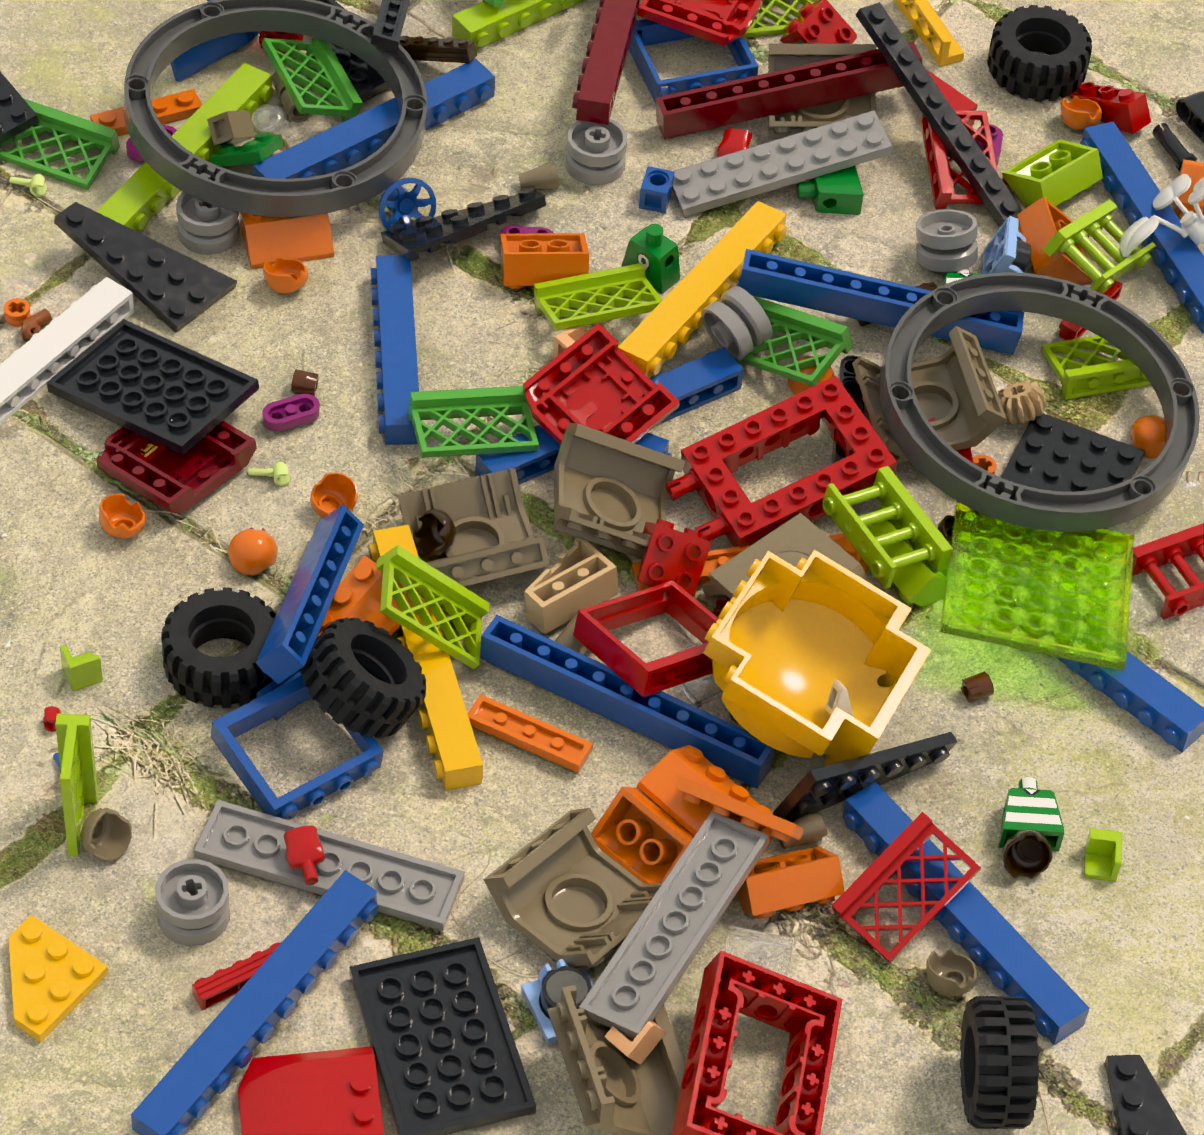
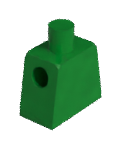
M856 166L810 179V181L796 183L797 198H812L815 210L819 213L861 214L864 194Z

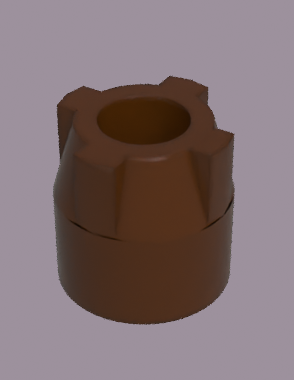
M295 369L291 392L315 396L319 374Z
M985 671L962 679L961 690L969 703L994 694L993 683Z

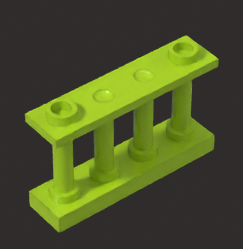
M1110 199L1058 230L1043 248L1049 257L1059 251L1062 254L1066 253L1095 282L1090 289L1097 292L1100 291L1102 294L1113 285L1115 280L1136 266L1140 269L1151 260L1152 256L1150 253L1156 247L1153 242L1142 249L1137 246L1130 253V257L1127 259L1123 257L1120 249L1101 231L1104 228L1120 244L1124 232L1112 221L1113 217L1111 214L1117 206ZM1092 237L1118 265L1115 266L1088 238ZM1079 245L1105 273L1102 274L1075 246Z
M889 466L878 469L872 487L842 496L833 483L827 485L822 503L825 513L833 519L871 569L873 576L881 582L885 589L891 587L896 569L923 560L929 562L936 572L947 568L953 548ZM877 498L886 508L858 516L851 506ZM893 518L902 529L874 537L867 526ZM909 539L918 550L890 558L882 547Z

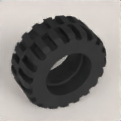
M1030 5L1028 8H1024V6L1016 8L1014 12L1009 11L1003 15L995 24L987 59L989 72L1001 88L1005 87L1008 93L1012 95L1018 94L1022 99L1027 100L1031 98L1037 102H1042L1044 99L1056 101L1059 97L1063 99L1072 92L1077 91L1079 86L1085 81L1092 52L1091 36L1083 23H1078L1079 21L1075 16L1067 15L1064 10H1054L1051 6L1038 7L1037 5ZM1033 52H1041V53H1045V54H1047V55L1037 54V53H1033Z
M223 587L221 591H214V588L205 589L203 594L198 595L196 592L188 596L187 602L182 600L174 607V612L168 614L165 619V626L162 628L163 668L165 669L168 682L173 684V688L180 695L183 696L186 693L188 700L196 704L198 701L203 702V706L213 708L214 705H222V708H231V704L239 703V706L249 703L250 698L254 697L255 699L257 692L273 681L270 676L261 670L256 661L276 618V613L270 606H265V601L257 596L252 598L249 592L243 590L234 592L232 588ZM219 638L234 639L248 646L242 652L228 657H213L197 650L202 644Z
M347 617L331 622L314 642L305 666L301 668L303 683L305 687L309 688L311 698L319 703V708L324 713L327 712L332 716V720L337 724L341 723L346 726L347 730L353 733L359 732L364 737L374 736V738L391 736L398 732L423 703V699L426 696L425 675L421 674L422 667L419 662L413 659L414 655L409 649L406 650L398 638H393L388 634L387 630L374 626V623L370 621L362 622L360 618L353 617L348 619Z
M975 996L966 1003L960 1040V1081L964 1113L967 1116L966 1120L976 1129H1024L1031 1124L1034 1118L1039 1086L1038 1034L1032 1005L1022 997Z

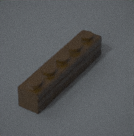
M401 36L399 44L408 52L413 60L471 63L477 57L474 40Z

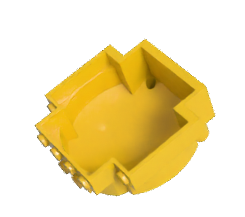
M816 550L812 552L808 560L802 557L796 567L768 551L762 561L755 559L746 574L751 578L748 582L744 580L740 582L733 594V598L730 602L726 603L719 615V619L716 623H713L704 638L709 643L703 654L712 659L715 683L724 691L721 699L734 719L746 731L764 744L786 754L811 759L814 753L821 757L824 753L826 754L824 758L825 766L868 755L931 652V649L899 631L911 608ZM835 679L839 680L848 691L853 717L837 707L832 715L825 709V704Z

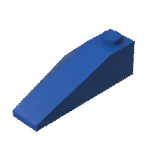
M261 31L218 37L187 50L170 63L175 81H182L246 45Z

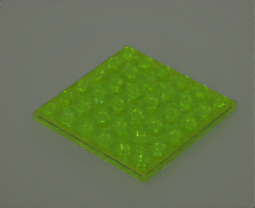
M956 501L950 543L953 550L947 568L940 632L1123 671L1127 659L1134 535L1107 529L1079 532L1030 529L991 518Z

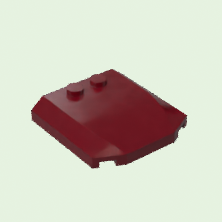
M222 421L184 455L166 447L155 459L147 463L134 454L138 451L143 455L146 454L141 449L151 443L152 440L121 427L107 437L104 443L105 450L102 456L98 455L96 461L98 469L171 513H185L246 467L257 447L254 438Z

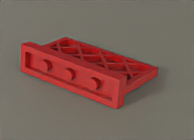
M954 110L973 139L978 140L985 146L983 153L985 156L987 155L986 158L998 174L987 111ZM922 114L920 123L935 209H946L948 204H984L972 185L963 178L965 176L963 172L959 175L950 168V164L955 160ZM968 120H980L981 128L977 131L966 122ZM958 183L969 192L966 195H957L954 193V186Z
M922 812L831 906L833 912L842 921H845L882 957L891 963L981 870V867ZM932 835L943 843V855L924 856V844ZM947 847H948L955 855H947ZM920 849V856H913ZM962 860L970 869L963 877L948 878V861ZM924 861H944V878H925ZM906 862H920L921 879H901V867ZM897 872V879H891ZM948 883H956V884L948 891ZM921 884V901L902 902V885ZM925 884H944L945 895L939 901H925ZM884 885H898V902L879 903L878 891ZM874 896L875 903H867ZM922 907V919L916 925H903L902 908ZM926 907H933V908L926 914ZM875 908V926H861L853 917L860 909ZM879 908H898L899 925H879ZM903 930H910L903 938ZM867 931H875V939ZM879 931H899V943L890 952L880 944Z

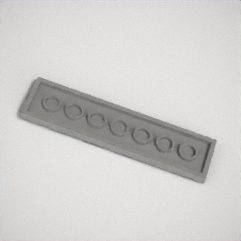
M874 110L675 170L673 193L683 216L686 217L893 154V146Z
M217 800L194 849V858L322 896L346 870L377 891V912L441 931L444 930L465 872L317 829L325 860L315 865L318 882L314 885H306L302 869H292L289 867L283 835L291 829L307 825L221 800Z
M711 811L579 1008H583L584 1012L594 1021L609 1028L614 1026L624 1035L634 1039L647 1022L653 1021L768 847L770 843L769 835Z

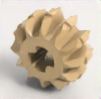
M1026 380L1019 383L1017 381L1015 384H1008L1007 388L998 391V396L1007 418L1006 423L1011 422L1012 425H1015L1019 422L1025 424L1026 421H1034L1035 417L1041 416L1046 408L1045 395L1042 393L1041 387H1039L1037 382Z

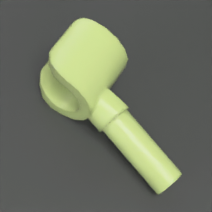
M41 174L34 175L32 179L11 176L9 180L12 184L30 187L31 194L37 197L44 196L47 190V186L44 184L45 178Z
M283 462L274 464L273 468L248 469L249 476L273 477L274 483L279 486H285L290 483L288 466Z

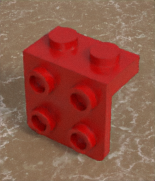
M819 0L813 4L810 2L806 3L798 11L800 16L786 25L784 29L787 32L781 37L780 41L783 44H794L799 40H802L805 44H853L857 39V34L827 0Z
M657 518L656 523L646 522L643 533L650 534L651 536L637 576L638 581L653 587L673 580L694 597L712 542L701 539L702 533L688 528H685L684 532L673 529L674 523Z

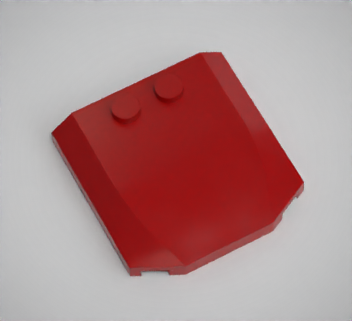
M643 0L638 7L637 16L725 46L746 34L760 10L763 0Z
M600 323L596 324L523 383V391L532 418L560 446L568 423L581 424L636 443L679 408L680 401L660 382L656 385L618 348L619 342Z
M373 1046L252 1058L238 1088L242 1135H384Z

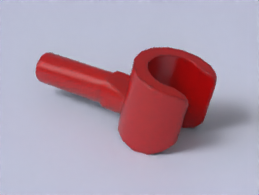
M50 706L44 709V727L50 732L56 731V716L61 714L59 708Z

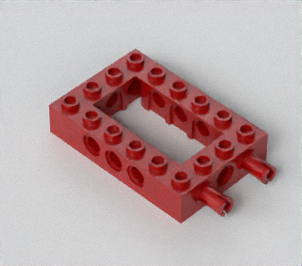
M834 376L681 449V460L685 461L683 467L685 475L665 483V488L673 501L694 490L697 491L715 518L694 528L695 531L702 533L701 539L712 541L725 534L733 547L739 546L742 548L747 545L751 546L799 513L803 514L811 522L826 516L827 514L823 509L822 503L828 484L833 483L842 496L873 486L879 468L889 466L896 475L897 461L837 376ZM820 419H822L831 432L832 440L838 442L845 452L846 458L751 503L732 473L738 471V467L755 459L758 461L763 459V455L782 446L783 448L788 447L789 443L807 434L809 436L815 434L820 429Z
M720 951L704 968L671 1135H820L843 999L732 954ZM739 1013L790 1033L774 1127L769 1125L763 1127L743 1119L741 1114L736 1113L733 1115L717 1109L727 1095V1090L724 1087L727 1072L733 1063L730 1056L733 1041L738 1037V1031L735 1029Z

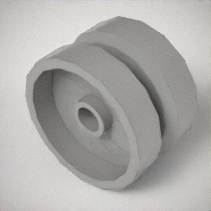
M610 119L609 125L579 120L573 123L568 130L566 169L570 176L588 185H605L620 178L625 170V153L627 149V133L623 126Z
M185 192L181 193L176 204L177 230L180 242L187 249L195 253L211 255L230 249L238 241L240 233L239 212L209 204Z
M936 210L920 216L916 221V237L918 241L916 244L917 263L923 268L936 272H956L967 269L975 264L978 259L976 241L977 220L973 215L960 210Z
M733 286L722 294L721 302L713 301L701 312V318L707 332L720 349L725 347L736 361H741L753 351V345L760 346L771 338L773 329L768 316L755 298L745 289Z
M189 859L170 865L160 874L155 885L157 920L163 934L173 942L186 946L204 945L217 939L225 931L230 920L228 880L223 871L211 862Z

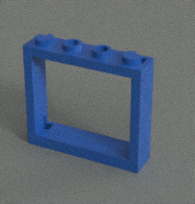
M648 19L636 20L628 49L656 104V97L757 76L759 66L744 37L742 36L726 44L737 67L665 80L660 79L644 46L696 36Z
M303 675L214 720L211 728V739L261 810L266 814L285 819L289 817L290 820L307 806H317L324 801L326 796L333 792H342L348 789L359 778L372 776V771L381 767L384 752L373 736L364 737L359 732L353 733L347 730L363 753L277 798L235 738L311 699L309 688L305 687L303 683Z

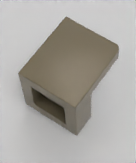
M248 110L226 111L207 119L214 146L234 143L235 145L256 137Z

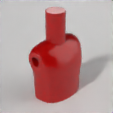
M726 129L722 142L717 149V157L748 149L752 134L743 129Z
M307 825L285 832L283 837L289 867L292 869H302L306 885L316 884L318 877L315 865L325 860L317 827Z

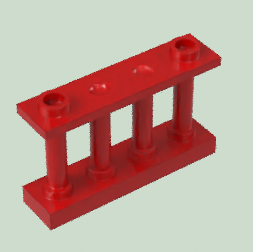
M1204 523L1130 549L1125 568L1131 576L1148 573L1165 596L1160 614L1163 620L1172 616H1181L1188 610L1204 605V583L1200 581L1184 559L1194 554L1198 555L1204 562ZM1168 563L1173 564L1190 588L1176 592L1158 567Z

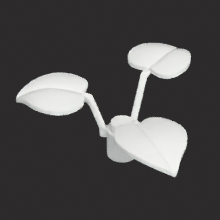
M1187 174L1178 176L1171 185L1159 192L1153 200V207L1156 210H1161L1174 201L1184 214L1180 220L1181 228L1156 215L1151 216L1149 219L1146 216L1133 223L1121 237L1120 251L1125 259L1129 257L1134 248L1155 231L1159 223L1180 233L1183 238L1188 235L1196 245L1204 242V216L1198 204L1199 201L1204 199V177L1194 185V192L1188 198L1189 204L1194 206L1196 213L1193 211L1189 212L1178 198L1190 188L1191 178Z

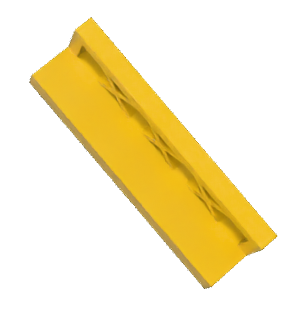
M894 0L939 67L963 61V50L928 0Z

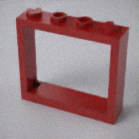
M672 580L578 610L573 636L642 697L713 674L712 659L703 654L709 643L704 638L713 623H716L719 618ZM668 613L703 644L645 663L609 631L656 615Z

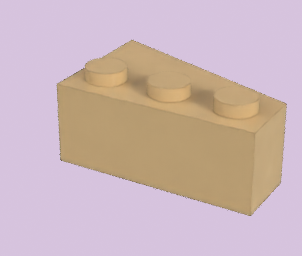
M577 537L574 540L575 545L567 553L562 552L558 556V562L550 570L546 569L524 591L526 618L544 634L570 621L579 609L600 604L618 594L617 566L587 540Z

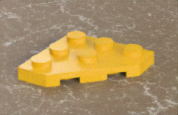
M30 915L8 937L13 1014L15 1025L41 1043L108 975V966L33 915Z

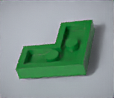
M270 132L256 134L252 141L244 143L243 146L235 147L234 143L221 145L218 147L219 150L210 156L211 163L222 167L262 162L284 145L281 134L270 135Z

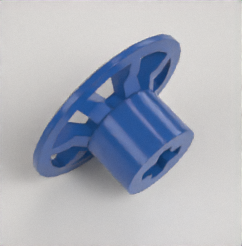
M408 177L395 181L385 190L379 203V217L383 226L390 230L389 227L399 219H402L403 224L409 225L411 224V217L416 219L424 217L418 211V207H425L430 204L431 208L428 216L433 218L436 213L435 194L427 183L417 178ZM408 183L416 184L412 191L407 190L402 185ZM421 187L427 190L430 198L417 199ZM385 206L393 213L388 220L385 217Z

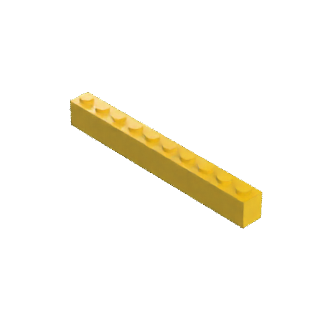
M757 201L618 348L648 378L652 375H657L662 364L667 359L673 358L681 344L687 343L691 333L695 329L701 328L703 325L701 318L702 310L713 301L721 302L722 294L737 285L746 249L770 254L773 245L777 241L781 242L787 232V226H785L787 214Z
M409 525L374 530L373 543L368 544L370 559L377 563L379 557L397 545L419 558ZM420 597L422 602L426 603V600ZM427 607L426 609L434 623L438 622L430 607ZM414 612L418 622L425 626L419 614ZM400 625L395 630L399 636L397 638L402 642L401 645L406 650L409 649L414 655L413 659L419 662L422 667L421 674H424L426 678V696L420 705L421 710H418V718L421 729H427L428 735L425 736L428 753H434L436 759L433 760L436 779H442L445 791L482 784L483 762L449 654ZM438 626L437 628L441 636L443 637L441 627Z

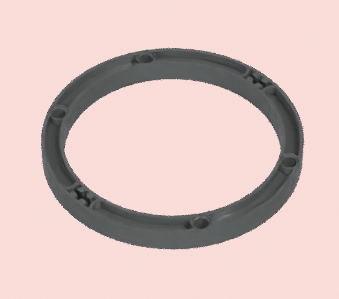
M213 0L188 8L172 16L151 31L139 44L126 70L124 81V118L131 141L140 156L163 179L181 191L209 204L251 215L269 217L313 216L335 212L365 202L382 193L406 173L415 161L424 139L428 104L427 92L423 77L408 52L400 44L397 51L382 50L376 45L370 44L375 24L355 13L316 0ZM278 31L327 41L364 60L380 74L392 90L399 107L400 119L393 134L386 143L372 155L353 166L333 173L308 178H265L219 167L184 148L167 132L159 121L152 106L150 96L155 82L164 69L187 50L203 42L230 34Z
M1013 272L988 273L959 279L936 288L919 299L901 317L891 335L880 372L879 396L885 421L895 442L913 466L933 485L965 506L991 518L1030 529L1055 532L1092 531L1119 525L1145 514L1166 498L1180 481L1194 450L1199 432V403L1195 387L1180 357L1161 334L1139 315L1112 298L1088 287L1050 276ZM995 311H1023L1043 314L1071 322L1095 333L1117 347L1132 360L1148 379L1157 394L1165 418L1166 436L1164 449L1157 459L1145 470L1122 483L1107 488L1091 491L1064 492L1037 489L1014 483L973 464L955 451L934 430L925 417L914 392L911 372L912 358L926 339L937 330L956 320L975 314Z

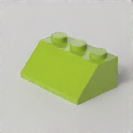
M1061 139L1002 172L1003 178L1026 207L1042 197H1045L1054 206H1057L1064 201L1071 200L1074 195L1091 188L1093 184L1103 179L1099 150L1097 148Z
M892 518L873 524L869 531L874 537L902 528ZM909 539L882 547L890 558L918 550ZM925 560L896 569L892 584L898 587L899 591L897 593L904 602L909 605L914 603L922 607L955 594L963 588L948 568L936 572L929 562Z

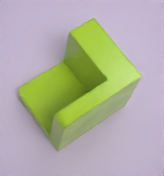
M67 645L60 646L62 670L72 691L103 682L101 660L98 655H93L90 651L72 657Z
M1090 828L1085 844V878L1116 882L1122 863L1123 832Z

